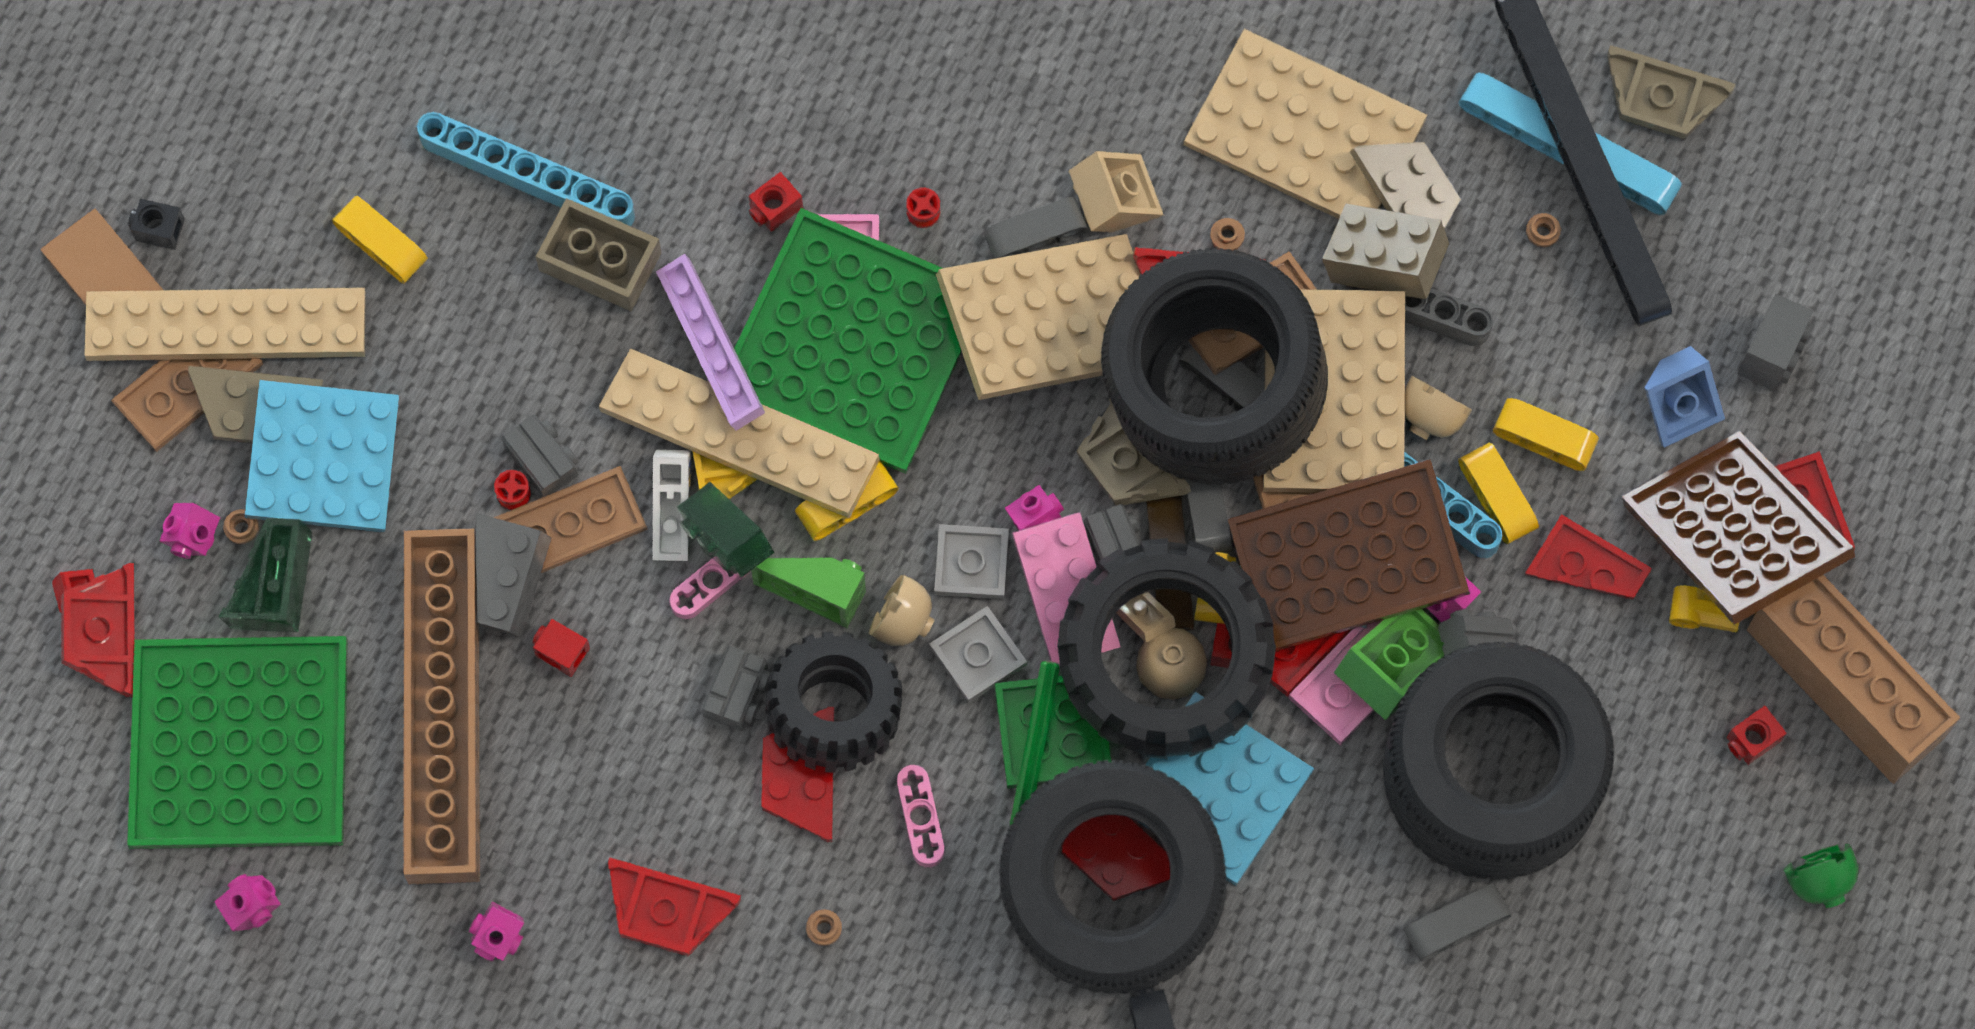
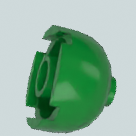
M1838 844L1816 850L1801 857L1805 859L1803 865L1794 869L1792 863H1790L1783 869L1791 888L1801 900L1810 904L1824 903L1825 908L1835 907L1845 902L1844 895L1854 888L1859 872L1857 860L1850 844H1845L1843 851H1840Z

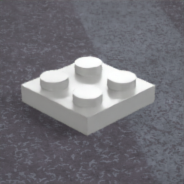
M939 524L934 595L1004 600L1009 529Z
M988 606L929 643V648L968 703L995 687V683H1001L1027 666L1026 659Z

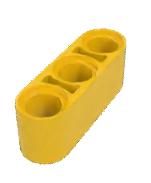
M355 196L332 219L333 224L342 234L403 284L428 260L427 255L418 245L358 196Z
M1514 398L1506 399L1493 428L1494 434L1499 438L1576 471L1586 470L1599 441V437L1594 432Z
M1489 442L1458 458L1461 471L1487 515L1501 527L1504 543L1509 544L1539 528L1538 520L1492 443Z
M879 461L850 518L807 500L795 509V513L814 541H818L890 499L898 492L899 488L883 463Z

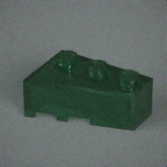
M711 482L677 506L684 518L680 522L684 531L690 538H695L703 552L718 562L725 571L730 570L742 578L775 553L762 529Z
M266 518L247 557L249 562L241 578H237L233 586L235 590L227 607H223L219 618L230 629L277 632L299 631L313 533L300 519Z

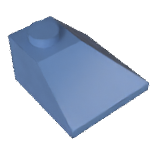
M1690 346L1659 361L1645 386V391L1660 443L1664 448L1725 419L1711 367L1707 359Z

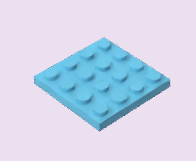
M259 380L245 518L385 532L399 395Z
M1195 692L1186 706L1192 705L1205 697ZM1245 725L1234 737L1232 735L1209 751L1189 757V754L1169 756L1168 759L1150 757L1146 763V766L1152 767L1153 770H1159L1166 773L1168 777L1176 779L1180 782V785H1184L1202 803L1203 808L1207 810L1211 820L1214 822L1222 843L1226 880L1235 886L1314 770L1313 767L1248 725ZM1139 822L1140 824H1142L1143 826H1145L1146 828H1148L1149 830H1151L1149 827H1147V826L1144 825L1143 823Z

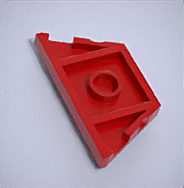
M128 563L107 575H100L82 586L78 585L63 592L61 595L62 664L126 697H133L135 641L134 563Z
M827 707L813 715L820 719L834 722V707ZM775 733L764 737L762 754V810L776 817H781L790 824L821 837L826 842H832L833 772H825V767L817 765L815 770L805 767V761L801 758L796 762L787 756L788 748L781 749L774 741Z
M1121 815L1095 817L1077 826L1065 838L1061 853L1112 901L1127 897L1137 891L1153 888L1157 884L1170 880V862L1167 852L1129 817Z
M611 857L608 860L619 935L623 938L689 957L741 902V895Z

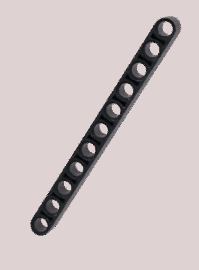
M1494 0L1498 17L1634 322L1640 327L1671 315L1672 306L1668 294L1536 0Z

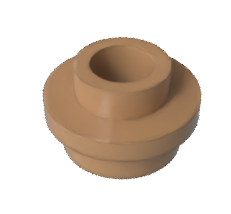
M1546 213L1533 216L1526 227L1528 239L1539 247L1553 245L1557 242L1561 233L1558 220ZM1542 226L1546 227L1549 230V234L1542 236L1537 232V229Z
M1232 218L1218 220L1212 226L1210 233L1211 241L1217 249L1224 248L1231 249L1232 251L1237 250L1243 244L1245 237L1243 226ZM1228 229L1234 233V236L1225 238L1221 233Z
M239 509L231 512L226 517L223 529L227 538L233 543L246 544L257 536L259 523L257 519L245 518V510ZM241 522L248 524L247 530L242 533L235 530L237 524Z
M818 910L807 920V935L817 945H831L841 935V920L830 910ZM820 923H828L831 926V930L827 934L819 933L817 927Z

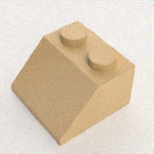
M1096 151L1069 170L1074 190L1079 197L1085 220L1091 231L1115 232L1164 215L1141 154Z

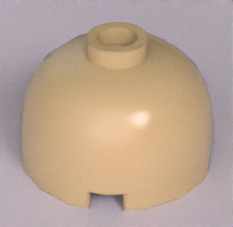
M1411 376L1405 386V418L1412 423L1409 430L1426 440L1430 434L1443 438L1459 431L1472 411L1469 407L1455 401L1453 398L1414 376Z
M900 575L885 595L884 599L886 602L880 614L876 612L869 629L870 635L891 646L910 644L918 635L925 637L934 623V619L930 617L932 610L931 597L926 589L916 580Z
M1172 628L1147 643L1144 641L1138 651L1136 668L1141 683L1148 690L1160 698L1174 700L1188 696L1199 686L1205 677L1207 659L1202 644L1193 634L1184 629Z

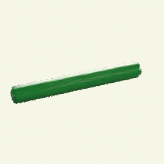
M1042 661L1040 664L1009 826L1013 824L1012 820L1016 813L1021 811L1020 807L1027 799L1029 800L1031 798L1030 795L1037 789L1060 666L1056 662Z

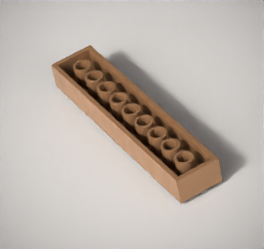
M475 529L404 531V876L408 884L480 882L479 623H477Z

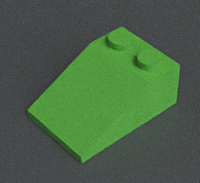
M754 558L750 564L753 584L845 628H848L866 593L865 573L861 571L862 568L858 564L848 559H843L841 562L834 558Z
M1422 609L1384 619L1350 648L1334 673L1384 720H1387L1397 711L1407 689L1414 683V680L1421 672H1424L1428 666L1434 662L1436 663V660L1444 656L1442 648L1444 642H1441L1439 625Z

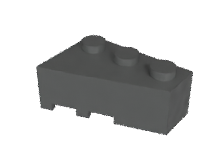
M476 513L477 623L494 631L519 638L522 637L552 539L550 536L537 529Z

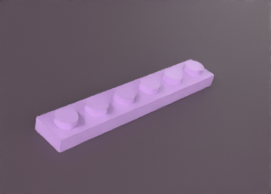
M684 254L656 271L730 425L737 431L763 415L765 411L691 260Z

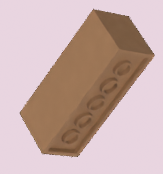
M1824 575L1756 612L1747 628L1752 637L1892 784H1895L1939 745L1960 719L1955 711Z

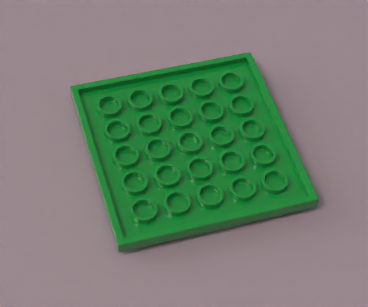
M800 208L734 348L760 403L879 454V461L883 465L906 474L962 353L936 277L937 272L942 267Z
M347 637L135 639L127 839L129 849L343 845Z

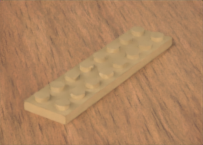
M365 288L95 291L86 293V361L365 357Z
M631 348L599 405L600 412L847 518H850L880 460L879 454L764 405H762L765 411L763 415L735 431L730 425L710 382Z

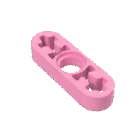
M735 541L682 582L670 595V605L673 613L679 618L691 619L751 572L750 564L756 558L753 547L747 542ZM736 551L739 554L748 553L745 565L737 562L730 568L731 573L734 574L731 577L728 576L726 569L719 564L724 561L725 566H729L734 561L733 553ZM718 572L723 577L722 584L715 589L707 588L703 584V578L707 573ZM697 583L699 590L707 597L702 599L699 593L692 599V608L689 609L686 606L679 608V597L681 595H684L686 598L692 596L696 592L695 587L692 585Z
M909 765L899 772L897 787L912 854L919 865L934 867L944 857V843L927 772L922 767ZM915 774L916 779L923 780V782L918 784L919 796L921 798L927 795L928 799L913 800L911 787L903 785V783L908 781V775ZM906 799L913 800L910 803H906ZM923 807L929 810L931 813L930 821L925 825L914 824L910 818L911 812L914 809ZM935 829L936 833L928 834L931 846H937L938 850L933 852L932 858H927L925 853L919 854L918 850L923 849L921 833ZM913 833H920L921 835L914 837Z

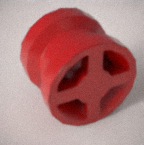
M918 188L909 194L906 202L908 220L918 228H929L936 224L940 218V199L935 191L929 188Z
M506 470L496 478L494 490L497 500L502 507L513 510L529 502L531 489L523 473L517 470Z

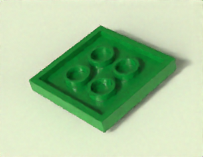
M1058 676L1037 785H1042L1049 779L1052 781L1054 776L1061 772L1066 773L1070 768L1076 766L1080 768L1082 764L1090 762L1097 764V761L1108 760V763L1111 762L1109 742L1100 737L1098 732L1085 719L1081 718L1068 697V692L1061 676ZM1038 678L995 683L1007 789L1017 788Z

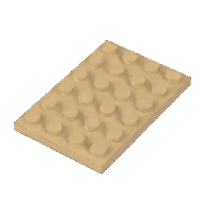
M1244 29L1184 140V146L1339 219L1345 204L1380 209L1382 202L1355 162L1350 151L1357 146L1415 142L1426 121L1427 115Z
M1127 234L939 269L936 277L978 400L1102 376L1101 347L1106 324L1123 292L1128 290V286L1141 275L1133 259V251Z
M1300 289L1313 310L1328 366L1327 395L1321 416L1314 430L1310 431L1311 435L1305 443H1302L1300 449L1295 454L1292 453V456L1284 463L1281 462L1280 466L1263 474V492L1317 493L1404 467L1405 291ZM1265 350L1266 389L1275 374V369L1271 357Z

